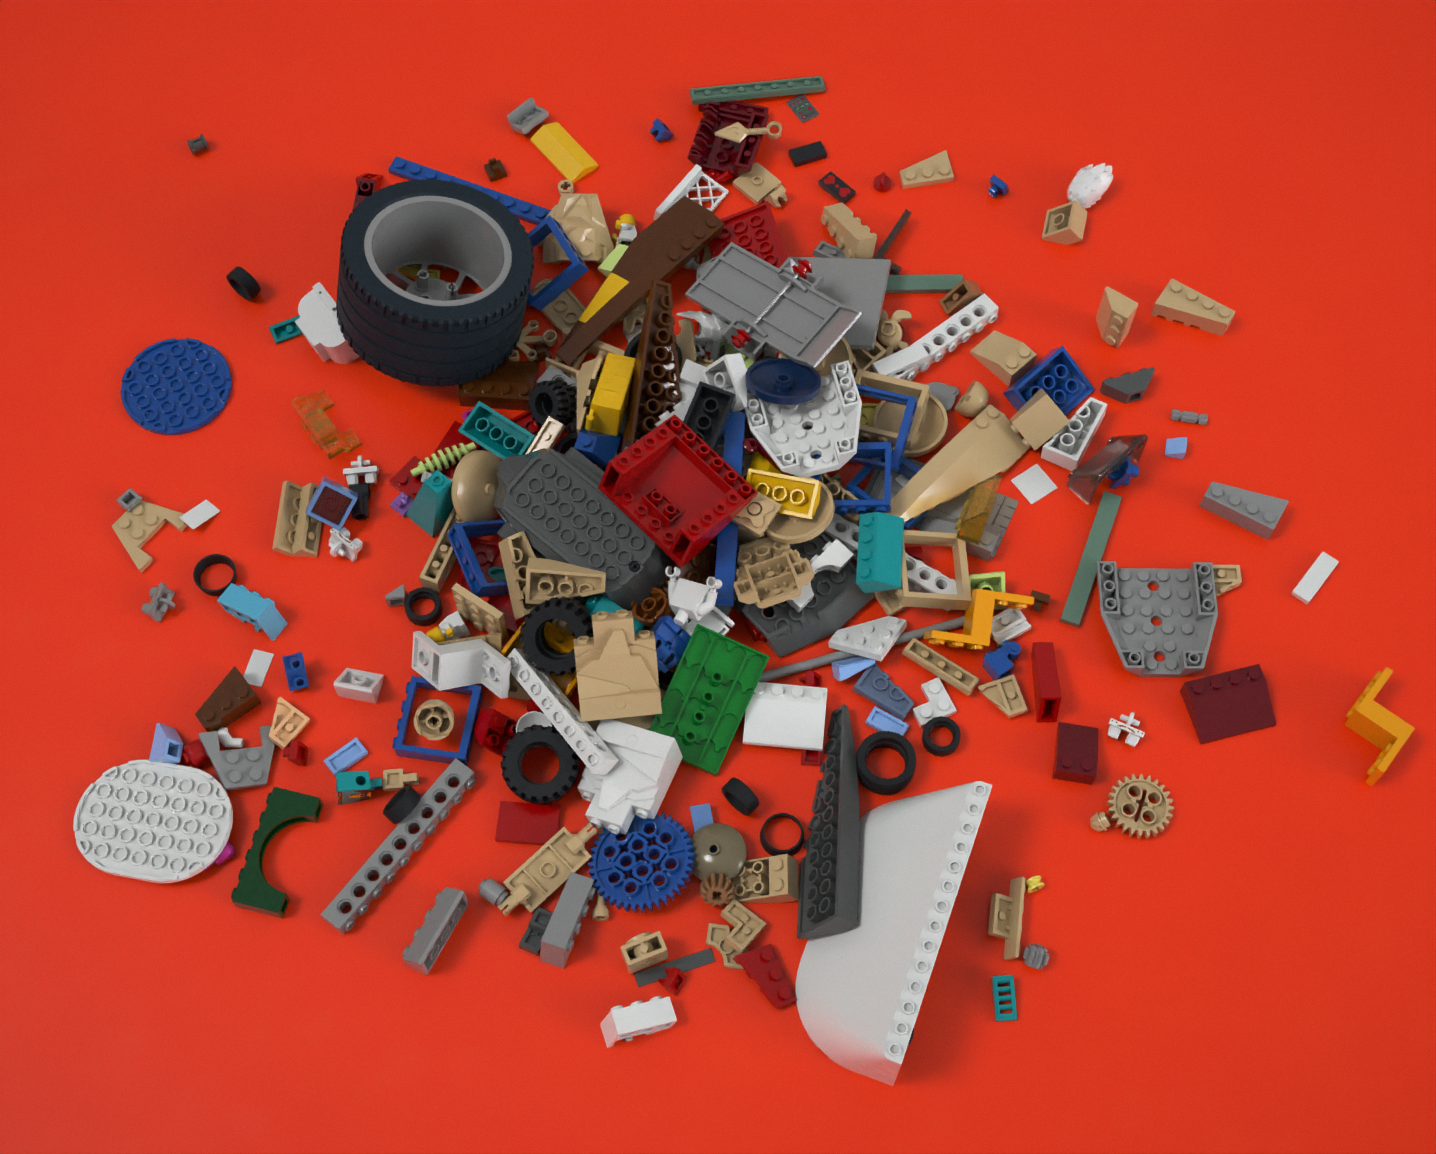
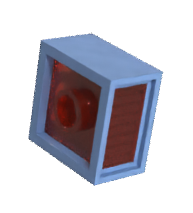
M323 476L306 507L305 514L340 531L358 499V493Z

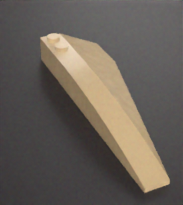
M990 404L909 480L891 499V513L885 514L901 517L904 519L905 524L907 520L915 519L926 510L930 511L936 505L943 504L963 494L967 489L980 485L982 481L989 480L995 477L996 474L1007 471L1029 449L1023 443V438L1020 434H1016L1010 427L1012 424L1008 418Z

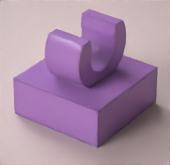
M401 492L390 503V507L405 518L414 500L404 492Z

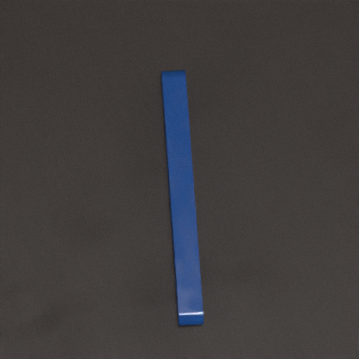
M732 412L725 428L723 460L742 477L746 412ZM732 521L718 533L715 580H721L722 586L716 589L718 594L715 606L733 607L739 525Z

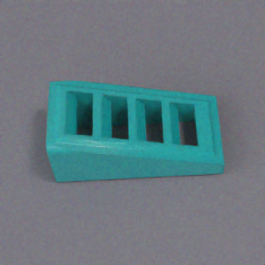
M1013 975L993 976L991 978V988L996 1022L1017 1021ZM1008 983V986L998 987V984ZM1009 992V995L998 996V993ZM999 1001H1010V1004L999 1005ZM1011 1009V1013L1000 1014V1010Z

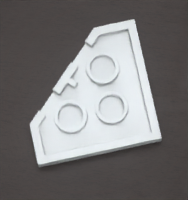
M886 616L839 629L828 641L829 648L882 661L907 627V620Z

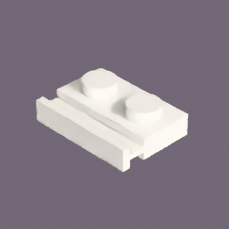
M1008 608L993 617L991 638L996 641L999 647L1003 641L1013 640L1030 630L1032 626L1026 621L1027 619L1020 610Z

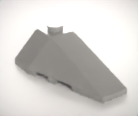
M926 516L919 531L964 534L966 553L989 562L1003 529L986 522Z

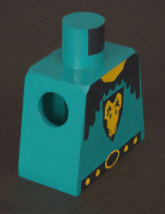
M369 771L336 772L338 805L371 799V791L383 790L382 778L370 779Z

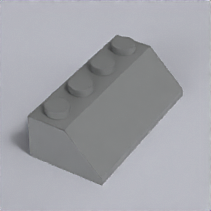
M445 887L443 892L440 891L437 894L434 907L425 914L424 924L421 928H417L413 935L414 940L412 944L408 945L403 951L402 960L405 965L426 976L428 975L469 905L464 891Z

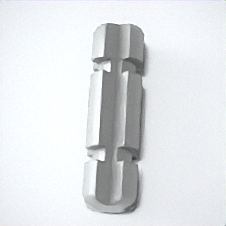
M1173 409L1171 419L1177 421L1181 419L1183 422H1198V424L1206 425L1208 415L1202 413L1198 415L1196 412L1184 410L1180 412L1178 409Z

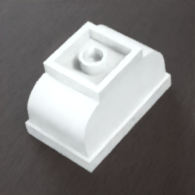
M318 282L312 286L313 290L300 300L298 305L300 318L295 323L324 362L331 358L336 363H350L360 356L348 345V341L344 339L343 333H341L336 315V302L322 284Z

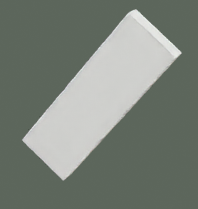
M918 342L872 363V368L878 374L892 376L929 359V354L921 342Z
M1322 551L1291 595L1308 605L1339 561Z

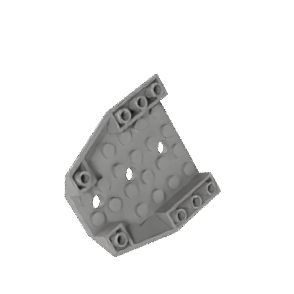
M1097 561L1100 615L1124 669L1140 677H1182L1203 670L1218 617L1213 562H1193L1190 569L1117 568L1116 561ZM1154 584L1157 586V590L1152 591L1147 585ZM1151 619H1158L1161 625H1153ZM1154 655H1162L1164 661L1159 662L1155 660Z

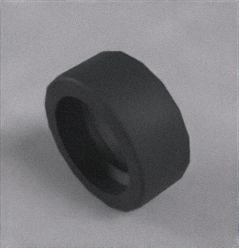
M235 267L226 276L231 287L246 300H252L261 291L257 281L242 267Z
M426 587L417 588L406 596L404 602L405 612L409 620L415 625L428 626L440 618L442 603L437 592ZM421 598L432 599L435 608L431 613L423 616L414 614L412 605L415 601Z
M939 716L932 718L923 729V746L934 756L943 757L950 755L956 750L960 742L961 733L959 726L948 717ZM934 727H945L951 731L953 740L948 746L941 747L931 742L929 735Z
M735 777L731 778L722 787V793L727 801L740 813L748 816L759 806V800L756 795L741 780Z
M410 785L403 787L387 803L383 810V815L393 824H398L414 810L421 799V795Z

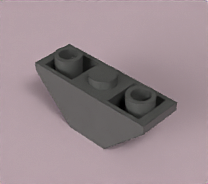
M1142 368L1134 373H1125L1120 377L1107 378L1102 382L1100 392L1124 404L1141 400L1152 380L1155 368Z

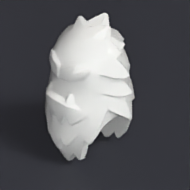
M1101 163L1094 167L1093 164L1081 168L1067 189L1066 193L1069 202L1076 200L1084 209L1096 204L1095 201L1101 199V196L1113 180L1112 166Z
M691 310L676 314L695 319L699 322V331L694 335L695 342L700 343L701 347H705L706 343H713V340L727 341L721 333L730 323H724L717 315Z

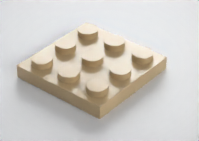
M456 583L451 589L457 611L464 621L469 620L478 630H484L489 634L503 632L502 642L505 643L509 636L504 613Z

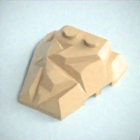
M562 193L553 218L560 223L584 262H595L596 265H601L614 250V246L598 195ZM550 233L543 244V264H561V261H570L554 234Z
M767 536L740 545L737 560L739 567L735 573L737 580L734 582V589L740 602L746 604L753 603L758 608L763 609L799 597L802 594L801 587L808 585L815 575L809 560L800 557L796 549L793 551L789 544L777 542Z

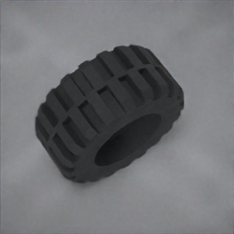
M554 597L534 607L524 618L525 623L521 625L520 629L523 632V635L520 636V643H524V647L521 649L523 654H528L529 658L527 660L530 664L534 662L536 664L535 668L539 671L545 669V674L551 675L555 673L556 676H562L565 673L571 674L576 671L574 649L569 653H560L553 650L546 642L544 628L549 620L560 619L571 626L576 639L580 636L593 637L592 616L588 614L587 610L589 608L583 605L581 607L579 605L580 601L576 599L570 601L569 597H562L560 599Z
M536 725V727L532 728L530 726L526 727L524 731H518L514 734L515 737L512 740L509 739L506 749L503 750V759L501 761L502 776L509 789L522 800L532 802L533 804H548L551 801L561 799L564 794H568L572 785H575L577 774H579V757L559 731L554 729V727ZM536 746H545L552 749L559 759V770L556 776L549 782L542 784L529 781L524 776L521 767L522 759L526 752Z

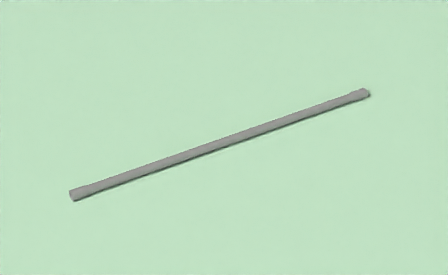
M965 615L902 633L893 646L909 642L913 637L915 639L923 638L925 631L936 630L945 632L963 627ZM837 651L763 672L759 682L770 681L859 655Z

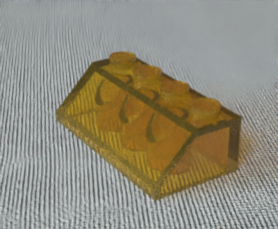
M997 475L976 484L974 491L970 490L955 530H958L956 538L979 544L993 509L1003 475Z

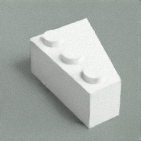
M656 996L648 1002L643 1003L642 1000H639L627 1007L618 1005L611 1008V1011L600 1023L606 1046L609 1048L613 1046L615 1041L625 1038L626 1042L633 1040L632 1036L649 1035L670 1028L675 1024L677 1018L670 997L662 998V996Z

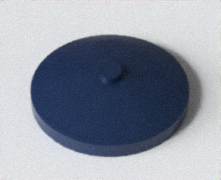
M771 358L761 360L751 365L746 372L745 382L749 392L759 399L770 403L782 405L800 404L812 400L820 392L821 377L814 368L798 364L791 359Z

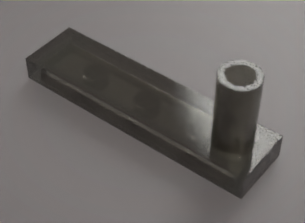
M907 209L904 211L873 259H887L885 255L907 224L912 212ZM891 261L889 273L898 275L902 267Z

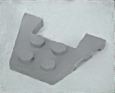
M271 725L260 726L259 728L261 747L220 751L217 731L199 733V740L202 742L225 791L266 786L275 743L268 739Z

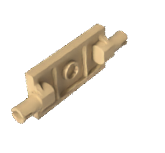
M588 822L583 829L573 835L565 827L559 830L503 882L511 895L498 905L497 908L502 911L508 906L502 912L507 916L518 904H522L531 914L568 880L571 872L575 873L592 857L584 848V843L597 833V830L592 828L593 825Z

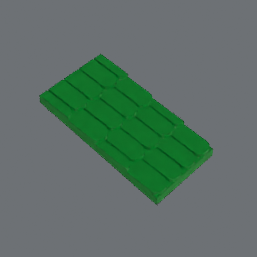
M697 624L661 702L662 714L655 715L649 731L675 738L683 756L682 762L716 777L770 656Z

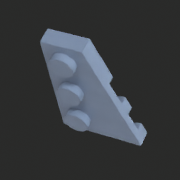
M875 661V664L867 667L854 685L853 691L899 719L904 720L912 709L914 702L899 686H896L889 679L890 676L886 672L883 673Z

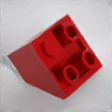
M495 709L479 711L473 729L479 746L503 758L502 753L507 747V742L515 737L517 722Z

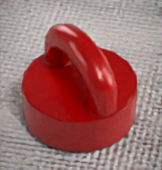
M885 172L875 177L873 183L875 190L886 192L890 189L891 179Z

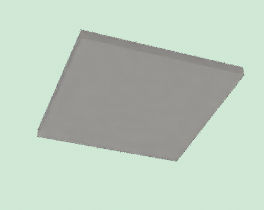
M791 257L797 265H799V259H805L812 265V273L807 272L808 275L816 279L820 275L824 276L823 284L817 289L819 292L841 304L852 306L862 311L863 314L843 337L851 349L874 350L891 260Z

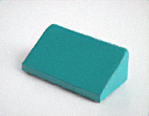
M300 316L269 326L276 344L302 334L295 323Z

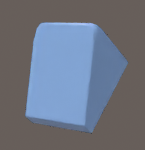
M1187 437L1167 439L1165 456L1183 459L1186 454Z

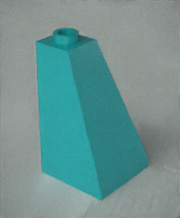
M436 470L423 483L406 513L410 520L432 538L443 529L454 507L451 494L452 482L439 470Z

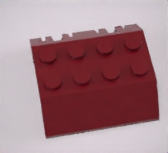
M707 102L703 112L705 118H702L693 140L695 144L691 146L687 158L694 165L697 164L702 167L703 171L713 169L722 174L730 170L733 178L751 171L763 134L748 135L740 143L717 137L715 132L736 122L749 129L763 128L767 125L769 115L753 111L751 118L746 119L720 113L719 103Z

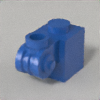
M1005 640L996 651L991 650L984 656L982 667L994 681L1007 677L1012 673L1014 664L1011 661L1017 660L1019 657L1020 645L1017 642Z

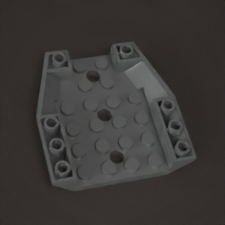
M822 532L806 542L789 545L793 551L796 549L799 552L800 557L803 559L807 558L810 561L816 554L820 556L824 552L822 548L830 540ZM850 561L839 573L824 570L815 574L811 580L814 596L799 613L789 603L784 601L771 607H766L774 611L772 617H766L763 613V610L766 608L761 609L753 603L746 604L740 602L738 597L732 609L738 616L743 614L768 640L766 645L781 658L833 635L876 595L874 592L864 593L856 584L857 567Z

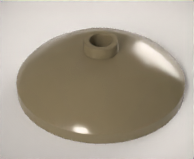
M713 823L701 827L692 835L691 841L693 844L691 845H693L695 850L692 852L695 855V859H693L695 866L690 868H692L693 874L698 879L704 881L706 875L711 877L713 872L716 875H720L722 872L723 877L730 876L732 880L741 872L746 862L747 848L743 837L736 829L726 824ZM717 847V851L712 853L711 848Z

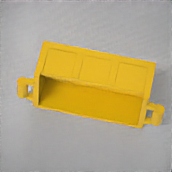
M614 353L607 354L591 402L589 415L586 416V430L613 436L618 435L629 401L636 358Z

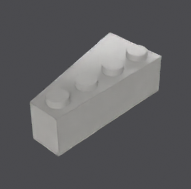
M1212 481L1199 506L1269 540L1289 501Z
M573 872L570 873L541 939L540 961L564 969L576 935L580 932L582 919L588 913V903L594 899L596 888L593 886L594 879Z

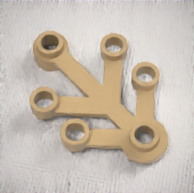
M536 320L529 321L528 325L522 329L516 346L526 354L527 360L530 362H534L537 358V352L534 349H530L526 344L542 341L547 346H554L558 341L557 333L554 330L545 331L543 336H527L530 332H537L539 330V323ZM513 350L512 355L508 356L511 361H519L520 359L517 350Z

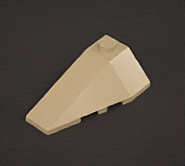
M600 357L583 363L581 369L576 372L578 435L585 428L586 416L589 415L591 402L603 369V359Z
M529 557L526 567L525 603L540 604L554 597L560 599L562 597H584L603 593L606 586V572L551 559Z

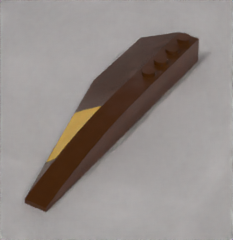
M683 196L633 239L556 351V355L567 366L572 364L649 297L653 279L666 282L722 233L724 223L710 210Z

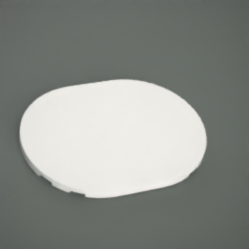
M147 759L132 760L126 764L108 769L102 773L99 779L88 786L77 805L73 821V831H75L76 844L81 854L100 871L152 883H174L200 873L220 855L231 833L233 810L230 798L223 786L205 771L172 763L151 762Z

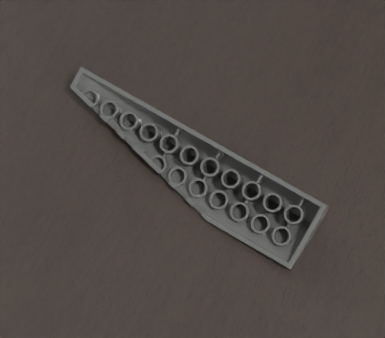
M845 704L831 714L827 736L831 737V739L824 748V753L828 754L827 760L820 767V772L824 774L822 780L817 782L812 812L815 815L809 821L808 829L811 830L809 840H805L804 849L807 852L806 857L801 859L798 939L843 933L857 925L859 791L853 734L848 706Z

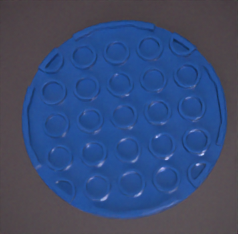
M190 338L168 339L149 346L134 358L133 363L126 369L122 378L121 399L130 418L145 430L162 435L185 434L204 427L221 413L231 394L232 376L226 360L213 346Z

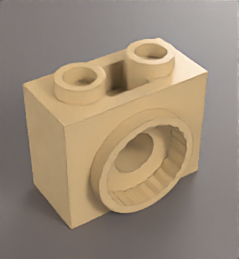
M660 931L639 934L629 939L625 945L620 947L629 974L668 959V950Z

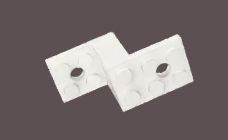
M422 631L413 632L411 668L436 689L441 691L482 683L500 699L508 698L511 661L484 640L475 639L438 645Z

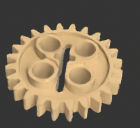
M1132 774L1130 780L1124 776L1123 782L1118 780L1116 786L1111 788L1113 793L1108 795V798L1111 800H1108L1106 803L1111 808L1108 809L1107 813L1113 814L1110 821L1117 820L1116 828L1123 827L1121 833L1128 830L1129 837L1136 833L1138 839H1140L1142 834L1148 839L1150 832L1155 837L1158 831L1162 833L1165 829L1164 826H1168L1170 823L1168 820H1171L1173 817L1169 813L1174 809L1173 806H1170L1173 799L1167 798L1170 794L1169 791L1163 792L1165 785H1157L1158 779L1151 782L1150 775L1147 779H1144L1143 774H1140L1139 778L1136 779V776ZM1129 791L1136 792L1137 797L1131 796ZM1146 791L1141 806L1142 809L1138 815V821L1135 822L1134 817L1139 807L1138 803L1141 800L1142 792ZM1148 798H1154L1157 803H1151ZM1123 809H1129L1132 812V814L1127 815L1126 813H1124ZM1146 815L1150 817L1151 822L1145 821L1143 819V816Z

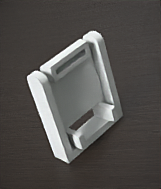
M714 607L713 610L705 614L699 621L691 620L688 623L687 619L680 630L684 629L691 636L696 625L699 624L725 636L730 630L725 624L732 628L735 623L717 607Z

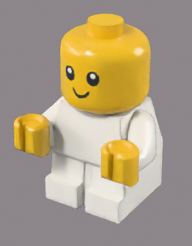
M631 214L621 215L615 223V228L620 230L619 236L617 237L615 233L611 235L612 243L616 242L615 247L618 244L629 246L637 236L635 217Z
M458 611L448 615L439 624V627H435L426 633L434 642L460 639L463 636L471 635Z

